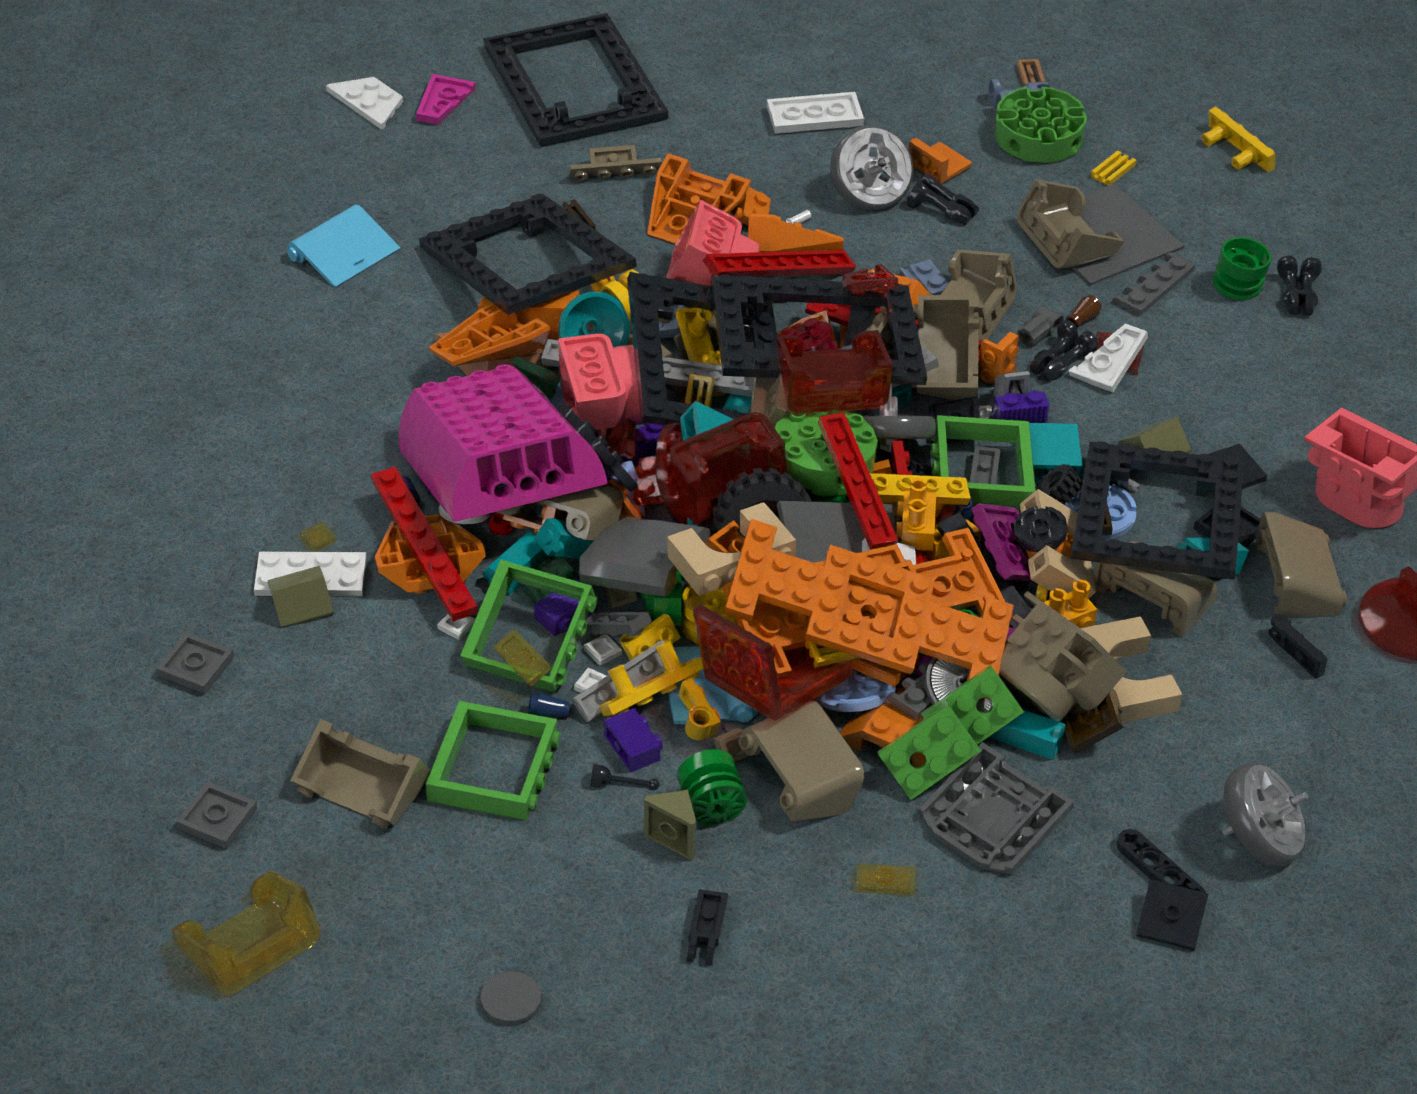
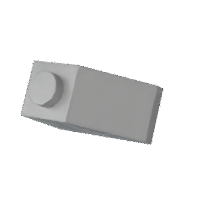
M1029 371L995 376L994 396H1004L1007 393H1028Z

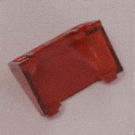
M879 330L860 332L853 338L852 349L803 352V345L798 337L793 335L777 336V353L785 400L791 412L801 414L877 409L888 402L893 364Z
M759 412L746 414L676 443L670 449V460L687 516L693 525L710 518L713 512L710 500L717 498L720 491L725 492L727 490L726 484L731 479L734 482L739 480L738 474L746 472L747 475L753 474V469L761 468L763 472H767L768 468L777 469L780 474L782 472L787 473L785 442L768 418Z

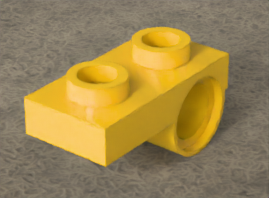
M662 614L644 627L643 632L633 637L622 635L620 643L629 660H632L661 640L664 643L671 641L673 644L681 637L670 616Z
M692 677L682 681L678 696L689 711L685 725L686 734L693 740H703L715 736L721 723L718 711L710 706L706 700L703 688L697 685ZM695 721H701L704 725H699Z

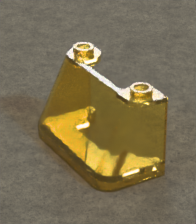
M269 870L259 876L251 885L250 893L254 903L252 906L205 933L202 925L194 920L184 921L170 929L179 948L209 982L226 995L240 991L307 950L320 937V926L305 888L273 870Z

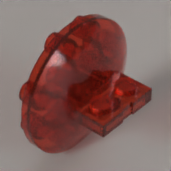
M681 423L665 425L658 437L655 456L639 459L637 471L638 487L634 490L633 501L638 506L663 502L675 523L687 525L688 518H698L699 523L702 516L707 514V491L703 493L698 492L685 478L690 456L684 453Z
M1408 566L1400 571L1399 578L1381 581L1365 593L1360 604L1359 621L1367 637L1387 653L1409 660H1417V573Z

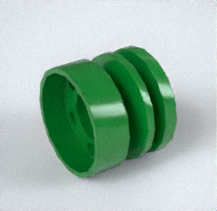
M1236 237L1225 241L1213 275V285L1216 290L1223 296L1233 300L1246 301L1257 297L1262 291L1265 275L1270 266V251L1262 243L1251 238Z
M718 749L703 750L688 757L678 768L676 777L681 791L688 790L697 824L709 826L729 822L739 816L746 808L748 799L739 778L733 757L726 751Z

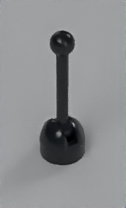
M593 764L591 787H605L609 782L615 781L648 786L651 790L659 788L660 784L657 779L647 781L614 776L607 767Z

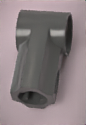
M1041 305L1035 310L1032 319L1018 329V338L1021 343L1027 346H1034L1047 334L1054 335L1053 332L1064 321V317Z

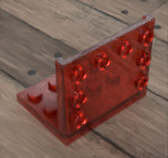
M702 604L693 609L705 679L773 721L795 711L800 706L819 697L824 692L840 685L843 681L853 676L850 665L844 667L839 663H833L815 668L813 664L814 658H811L809 655L810 649L804 646L783 651L792 671L789 676L779 678L774 661L775 651L769 642L760 639Z

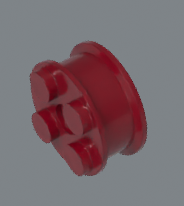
M817 318L808 319L803 324L781 333L782 337L779 341V348L786 354L833 357L838 352L837 343L830 337L832 332L830 325L824 321H818Z

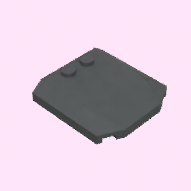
M626 517L605 528L581 555L579 566L580 581L584 584L666 597L678 582L676 574L678 569L668 558L667 536L692 528L700 539L706 543L708 538L712 536L711 529L659 520Z
M982 742L979 745L981 752L960 765L920 807V814L934 839L979 869L1012 875L1074 808V800L1052 786L1046 790L1005 763V756Z

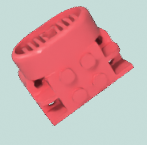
M700 200L675 243L666 278L711 286L712 275L703 262L707 254L759 252L760 246L756 241L740 234L742 224L737 218Z
M590 334L558 339L559 378L564 402L582 421L586 419L596 430L594 434L601 435L606 440V432L620 431L622 427L648 424L641 422L633 345L613 347L610 338L604 334Z
M1342 407L1305 436L1304 441L1313 445L1308 451V461L1319 467L1315 491L1323 505L1349 521L1366 528L1388 527L1395 524L1402 517L1405 499L1417 490V444Z

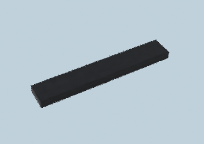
M959 512L939 522L936 528L942 537L945 533L969 528L1005 602L1014 605L1012 616L1017 614L1025 619L1031 612V609L1012 583L1000 576L996 569V561ZM1011 619L1009 627L1016 629L1019 625Z

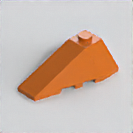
M749 213L748 238L759 244V252L843 250V237L819 229L812 231L803 228L800 223L794 222L791 224L782 221L781 217L776 215Z

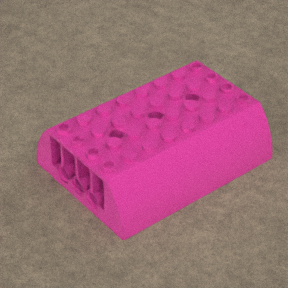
M500 365L495 370L487 372L483 370L474 371L470 376L449 377L445 382L424 383L422 387L413 390L404 407L399 426V449L401 454L453 522L608 484L603 465L591 445L528 378L514 366ZM555 471L551 478L546 479L549 472ZM529 477L526 484L520 485L524 478ZM504 483L501 490L494 491L497 485Z

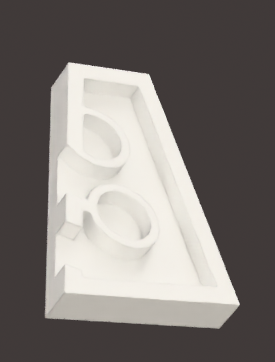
M1124 324L1104 341V345L1096 352H1090L1085 357V361L1078 367H1072L1068 371L1069 375L1096 387L1114 392L1147 340V331Z

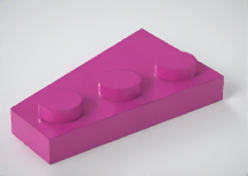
M432 74L416 113V121L439 125L476 89V82Z

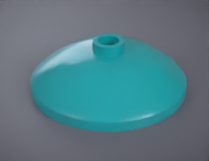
M586 292L575 297L563 310L558 326L559 339L590 334H604L610 338L613 347L625 346L630 335V320L622 303L615 297L603 292ZM591 322L592 328L587 331L586 325Z

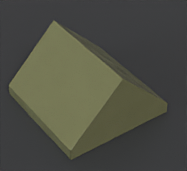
M1178 417L1157 421L1119 440L1121 445L1129 444L1139 448L1154 447L1172 452H1191Z
M320 565L267 580L281 628L334 614Z
M688 790L646 796L644 799V836L693 860L695 858L696 819Z

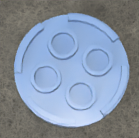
M1115 484L1109 486L1107 498L1113 527L1112 535L1102 536L1101 539H1111L1123 535L1131 529L1136 520L1137 507L1134 499L1127 491ZM1081 491L1077 492L1078 495L1071 498L1072 501L1069 504L1068 502L1065 503V506L1077 513L1079 509V493Z
M839 664L841 678L828 680V684L820 688L818 687L819 682H814L812 686L813 696L818 704L841 712H857L878 707L888 701L887 695L896 691V686L893 687L842 664Z

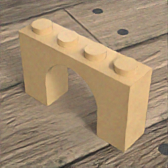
M1039 489L1020 503L1021 513L1038 506V509H1045V506L1059 510L1065 516L1068 532L1074 538L1077 512ZM1045 546L1028 560L1031 580L1049 591L1054 590L1055 593V589L1059 588L1069 593L1073 591V583L1075 581L1078 583V580H1085L1090 584L1088 599L1096 593L1090 561L1069 559L1049 546Z
M764 502L740 510V532L744 537L751 519L776 526L777 531L772 549L796 557V539ZM692 528L667 536L668 558L698 596L722 588L725 583L733 581L741 551L736 553L714 551L705 545Z
M1141 616L1080 628L1092 636L1115 660L1148 653L1151 635ZM1172 675L1147 680H1130L1122 677L1113 688L1117 693L1123 711L1120 713L1122 723L1178 712L1180 709L1182 693Z

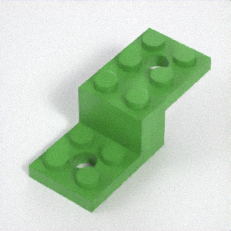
M989 665L923 711L921 714L924 720L877 753L910 800H912L981 752L978 746L980 742L1021 715L1024 711L993 667ZM982 697L990 698L992 701L991 708L986 712H981L976 708L977 701ZM916 752L925 755V762L920 767H914L909 762L911 755Z

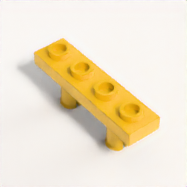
M1216 106L1209 110V126L1212 129L1202 134L1201 137L1203 138L1201 139L1204 144L1210 147L1222 139L1228 140L1242 152L1231 158L1232 166L1238 171L1252 162L1257 163L1267 172L1275 170L1276 155L1270 147L1264 145L1256 136L1250 134L1241 124L1236 123L1227 113L1222 112Z
M678 308L675 315L689 361L721 366L720 352L716 351L715 353L707 329V324L712 319L711 312L709 310L702 311L699 308ZM707 390L703 391V397H706ZM714 391L713 397L723 396L725 393Z
M870 473L883 504L893 505L894 502L903 501L904 491H910V482L915 478H922L927 482L926 492L936 493L935 516L940 515L944 504L968 505L971 499L966 478Z
M671 641L656 646L655 649L665 668L663 674L637 687L632 685L624 664L610 669L608 673L618 694L615 698L599 705L603 716L618 715L628 711V707L636 703L638 706L644 705L653 700V694L659 691L665 694L677 688L675 683L683 679L699 677V671L707 667L703 657L692 658L684 663H680Z

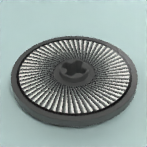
M933 657L928 663L924 675L925 690L931 703L935 704L961 686V682H966L969 669ZM980 698L976 703L977 710L981 712L988 711L992 706V701L985 698Z

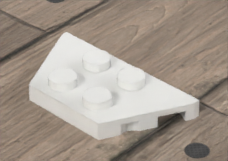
M375 77L326 85L327 92L381 130L386 126L387 120L395 114V110L403 103V96Z

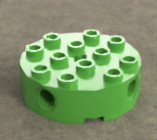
M1028 87L1020 88L1006 94L998 103L994 137L1002 149L1024 161L1041 163L1062 161L1075 155L1082 147L1087 116L1084 113L1082 103L1067 92L1050 87H1042L1041 90L1030 91Z
M818 403L815 406L792 409L776 423L770 460L773 469H777L778 473L786 472L791 475L793 480H798L804 489L812 490L814 495H844L847 492L819 427V417L845 413L870 473H873L878 440L873 428L864 420L863 416L851 413L845 409Z

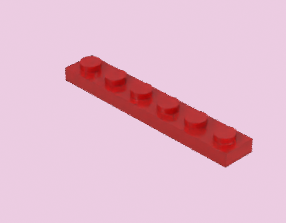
M845 413L820 416L818 421L819 427L870 550L897 544L898 539Z

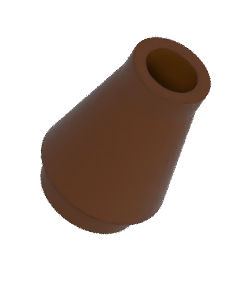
M1092 295L1082 297L1072 313L1067 317V320L1074 323L1076 328L1099 315L1102 308L1100 301Z

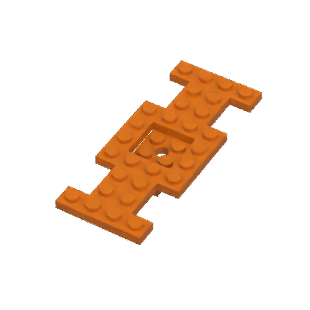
M754 519L750 520L723 613L750 622L756 602L760 600L809 616L804 640L908 674L913 672L919 652L968 668L967 681L989 665L993 667L999 676L1013 604L987 597L980 618L931 602L934 578L833 545L829 546L824 565L822 566L773 550L772 545L777 527ZM866 610L871 612L874 618H865L861 614V611Z
M969 528L944 534L942 540L950 557L913 565L911 560L905 561L897 544L858 553L934 578L931 602L956 610L975 606L980 618L987 597L1005 602ZM824 561L816 562V564L823 566ZM732 582L725 583L723 586L726 598H728ZM757 600L750 622L737 617L735 619L763 681L767 682L787 677L792 670L783 651L805 646L806 640H804L809 616ZM866 610L861 611V614L865 618H874L871 612ZM854 658V659L842 661V662H839V664L845 663V662H849V661H853V660H857V659H861V658Z

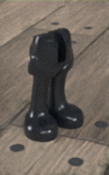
M929 173L923 176L921 182L918 181L915 184L907 201V205L911 208L919 207L922 202L931 203L943 211L946 218L964 225L979 211V207L971 199L962 194H954L940 184L935 176Z
M1290 255L1281 257L1277 262V272L1286 282L1287 290L1283 294V302L1286 304L1288 312L1296 315L1298 304H1302L1303 315H1312L1315 306L1318 304V296L1312 290V282L1322 272L1320 260L1310 257L1302 262L1299 270V279L1301 281V290H1299L1296 283L1298 273L1296 258Z
M1069 320L1063 321L1057 328L1059 341L1049 350L1043 349L1034 356V360L1030 365V371L1036 375L1043 372L1042 377L1047 381L1057 378L1067 371L1068 364L1080 357L1087 356L1098 348V340L1095 335L1090 331H1084L1078 337V330L1075 324ZM1071 349V350H1070L1068 353H1066L1065 355L1060 356L1061 354H1063V353L1066 352L1067 350Z

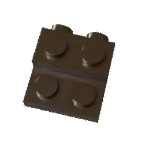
M1114 689L1109 692L1096 708L1085 710L1075 704L1062 719V723L1065 724V733L1069 747L1075 754L1124 728L1120 713L1123 711Z

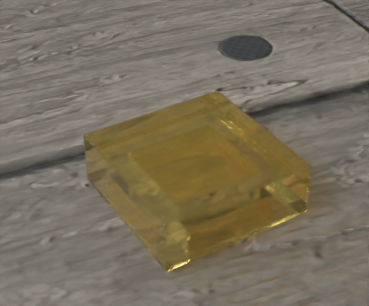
M323 521L300 532V538L313 552H317L337 542L336 535Z

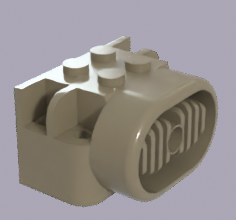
M1027 591L1024 596L1035 607L1025 619L1017 614L1012 617L1019 626L1007 639L1008 643L1005 644L999 671L1003 682L1055 722H1060L1075 704L1085 710L1096 708L1127 671L1092 636Z

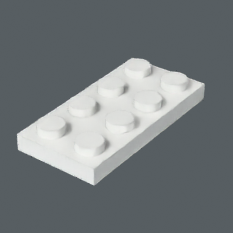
M855 92L767 99V110L775 134L864 126V117Z
M259 552L254 594L255 596H272L267 580L320 565L329 596H363L366 552Z

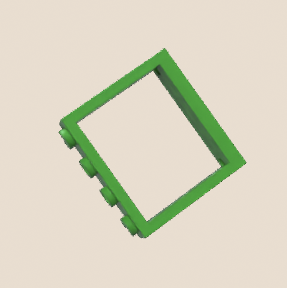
M937 415L936 433L930 439V441H934L931 446V458L935 459L932 464V476L949 477L946 438L1015 443L1019 486L983 483L967 484L973 507L981 503L1014 507L1017 510H1021L1020 503L1035 492L1029 421ZM944 504L945 506H956V504Z
M500 560L460 655L464 665L557 692L560 685L563 686L565 684L568 674L566 669L569 662L573 661L576 657L578 649L576 644L579 637H583L586 632V620L589 612L592 613L596 607L597 598L592 586ZM512 581L580 600L549 677L481 657Z
M459 701L426 782L427 801L527 820L530 810L537 808V791L544 789L546 781L545 769H551L554 758L552 750L559 747L561 732L557 731V719ZM469 724L541 737L521 795L447 781Z

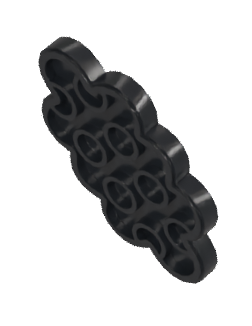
M566 403L561 405L558 411L591 445L603 464L629 492L635 490L638 484L621 466L624 463L623 459L615 450L611 453L609 452L608 448L610 445L601 435L598 437L594 435L596 430L587 419L582 421Z

